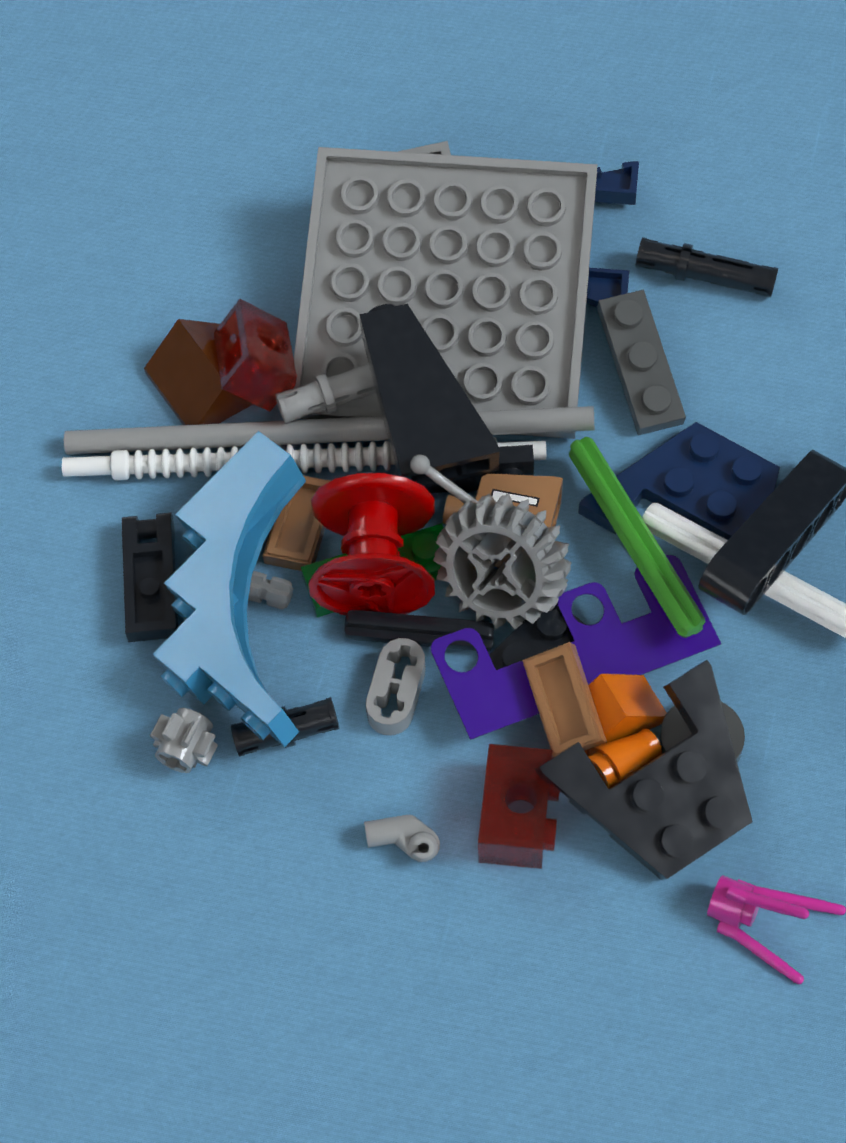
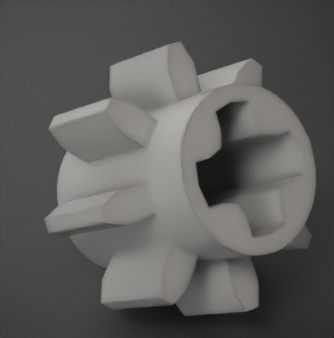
M179 708L177 713H173L170 718L161 714L150 734V737L155 739L153 746L158 748L155 757L165 766L182 773H189L192 767H196L197 763L207 767L218 746L214 742L215 734L210 733L213 728L212 722L204 715L188 708Z

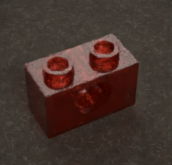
M239 299L214 331L221 388L270 412L277 404L275 394L294 389L297 381L287 322Z
M489 744L478 837V863L542 869L544 850L554 851L557 819L547 818L548 802H559L560 791L551 783L547 784L534 770L552 758L553 750ZM523 800L532 804L534 808L527 813H516L511 811L508 805L514 801Z

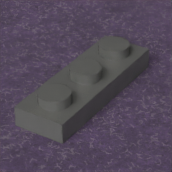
M644 289L599 300L597 311L637 435L683 425L686 419L685 412Z

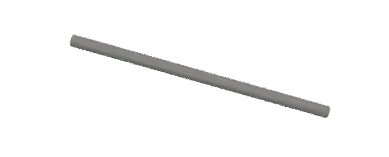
M594 406L478 412L492 435L595 431ZM371 416L294 420L287 424L284 421L71 430L64 433V449L67 455L112 453L113 450L135 452L138 449L141 451H149L150 449L158 451L165 448L177 450L178 448L243 447L258 431L277 445L388 440L383 417Z

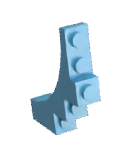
M258 431L175 514L187 531L182 538L195 552L164 584L176 598L171 604L172 608L185 621L153 653V656L165 669L160 678L178 696L182 698L189 692L203 705L213 697L228 711L236 705L245 713L240 719L254 734L262 740L270 734L286 747L299 731L283 709L269 696L258 676L249 646L247 605L252 574L263 543L283 508L303 486L306 479L292 456Z

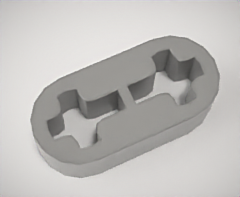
M407 638L392 640L380 652L366 698L367 719L370 726L380 734L396 735L402 733L409 727L413 719L426 669L423 649L413 640ZM402 656L409 657L411 665H407L404 668L401 680L395 679L394 663H399ZM391 693L397 694L398 710L393 711L390 717H383L381 708H386Z

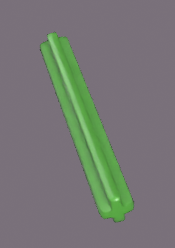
M584 437L581 440L573 441L570 444V459L677 633L683 638L698 634L703 630L705 623L703 614L594 440L590 437Z

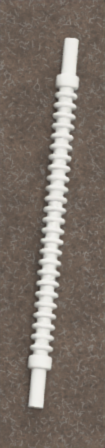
M374 441L370 442L369 447H362V443L357 442L354 448H349L346 442L342 444V448H335L333 443H329L327 449H321L319 443L315 444L314 449H307L306 444H302L299 450H294L293 446L288 444L285 450L292 456L303 474L308 472V468H315L316 473H321L323 467H328L329 471L334 473L336 467H342L344 472H348L349 467L355 466L357 471L361 472L363 466H370L371 471H376L377 466L383 465L385 470L389 471L391 465H395L389 441H385L382 447H376ZM546 441L497 442L498 447L533 445L534 460H546ZM233 446L231 452H225L223 447H219L216 453H212L209 447H206L203 453H197L196 448H191L188 454L183 453L181 448L176 450V454H170L169 450L165 448L160 455H157L154 449H150L148 455H142L139 449L135 451L134 455H130L127 450H113L111 456L63 457L62 474L64 477L111 475L114 480H128L131 474H135L136 478L140 480L145 473L149 474L151 479H155L157 473H163V476L168 479L173 472L177 473L179 478H182L185 472H190L191 476L195 478L198 472L202 471L206 477H210L212 471H219L238 452V448Z

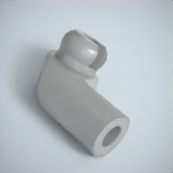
M402 815L364 822L368 848L395 844L418 862L432 860L440 849V841L436 833L413 815Z

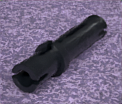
M645 237L641 239L635 267L653 269L675 275L676 280L684 281L685 278L697 279L720 286L753 292L770 298L778 273V268L757 265L743 260L694 250L693 245L684 243L683 247Z

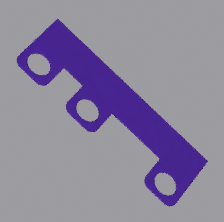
M666 555L705 618L703 630L687 638H683L677 633L638 568L635 569V579L651 613L621 623L605 588L599 583L591 582L568 590L559 596L558 607L573 636L574 641L571 643L576 646L588 685L600 674L642 675L721 645L716 631L678 557ZM584 594L592 595L602 603L604 614L598 623L584 625L574 618L572 603L578 596ZM464 628L433 641L431 645L432 656L470 740L539 714L523 661L496 670L480 634L472 628ZM454 641H466L474 646L478 654V660L473 669L467 672H458L448 666L445 660V651L448 645Z

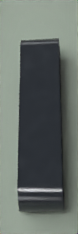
M811 450L714 555L700 579L699 590L740 614L746 615L846 499V467L815 450Z

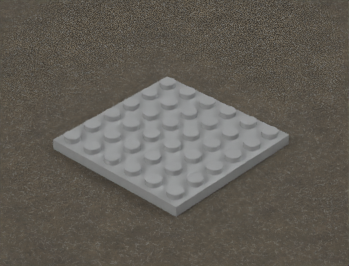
M318 147L290 389L315 382V377L322 374L330 377L369 364L361 336L359 314L368 313L372 308L383 304H392L394 306L408 304L477 412L578 407L598 164ZM375 393L337 406V411L327 413L324 410L301 417L300 419L382 416L377 394ZM576 431L514 435L575 439Z

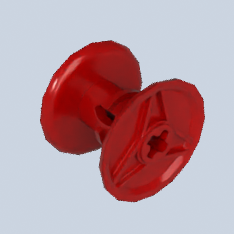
M356 473L335 478L319 487L311 499L313 516L326 529L344 537L341 540L342 554H347V556L335 558L318 567L308 583L310 596L321 607L341 615H347L350 610L409 614L426 606L435 595L434 578L422 565L400 557L398 548L403 547L404 542L400 536L411 534L424 528L434 515L435 499L423 485L406 477L386 473Z

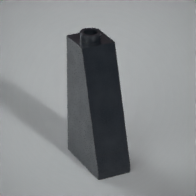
M383 304L372 308L368 313L359 314L361 336L398 476L406 477L423 485L425 488L439 485L427 475L416 474L412 471L410 462L416 455L426 456L430 461V466L451 482L499 471L500 451L495 438L409 305L394 306L392 304Z

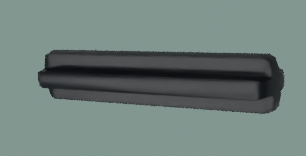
M363 610L348 611L344 628L345 637L351 640L389 643L398 638H407L417 642L420 646L431 647L433 641L439 637L464 628H472L480 634L487 651H491L495 634L494 624L491 622ZM461 640L454 641L447 647L450 649L476 651L473 645Z

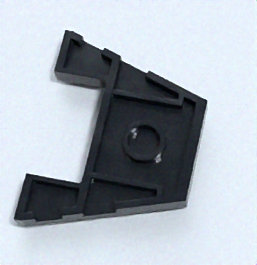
M708 660L699 663L663 686L692 734L609 789L579 742L571 745L534 769L542 780L547 784L551 783L569 798V802L582 814L589 815L610 833L609 836L660 880L670 878L753 822L714 673Z

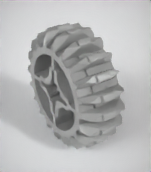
M490 493L482 496L477 503L473 500L466 502L457 513L454 512L445 522V528L439 533L436 541L440 547L435 552L433 561L441 565L436 579L450 583L446 588L445 597L458 596L461 600L459 612L471 608L476 611V622L483 621L486 616L491 617L495 629L503 626L507 620L514 629L519 627L525 619L533 624L540 618L542 612L547 613L555 607L559 600L558 597L564 593L568 585L566 576L571 570L572 562L564 557L568 553L569 543L555 541L560 534V525L547 527L544 524L546 510L538 512L536 515L529 512V499L521 501L516 507L513 505L509 493L501 496L497 502ZM509 553L511 556L507 562H503L498 569H495L496 563Z

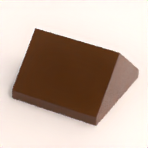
M178 319L144 367L145 374L183 425L219 424L273 394L272 386L225 324Z

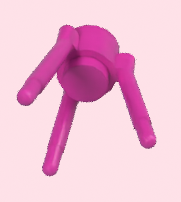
M722 875L714 889L707 911V916L720 921L716 932L736 940L795 984H802L804 977L784 960L739 928L741 923L751 927L759 907L780 914L807 919L809 917L807 909L844 915L846 913L845 906L825 900L755 886L740 879L734 880Z

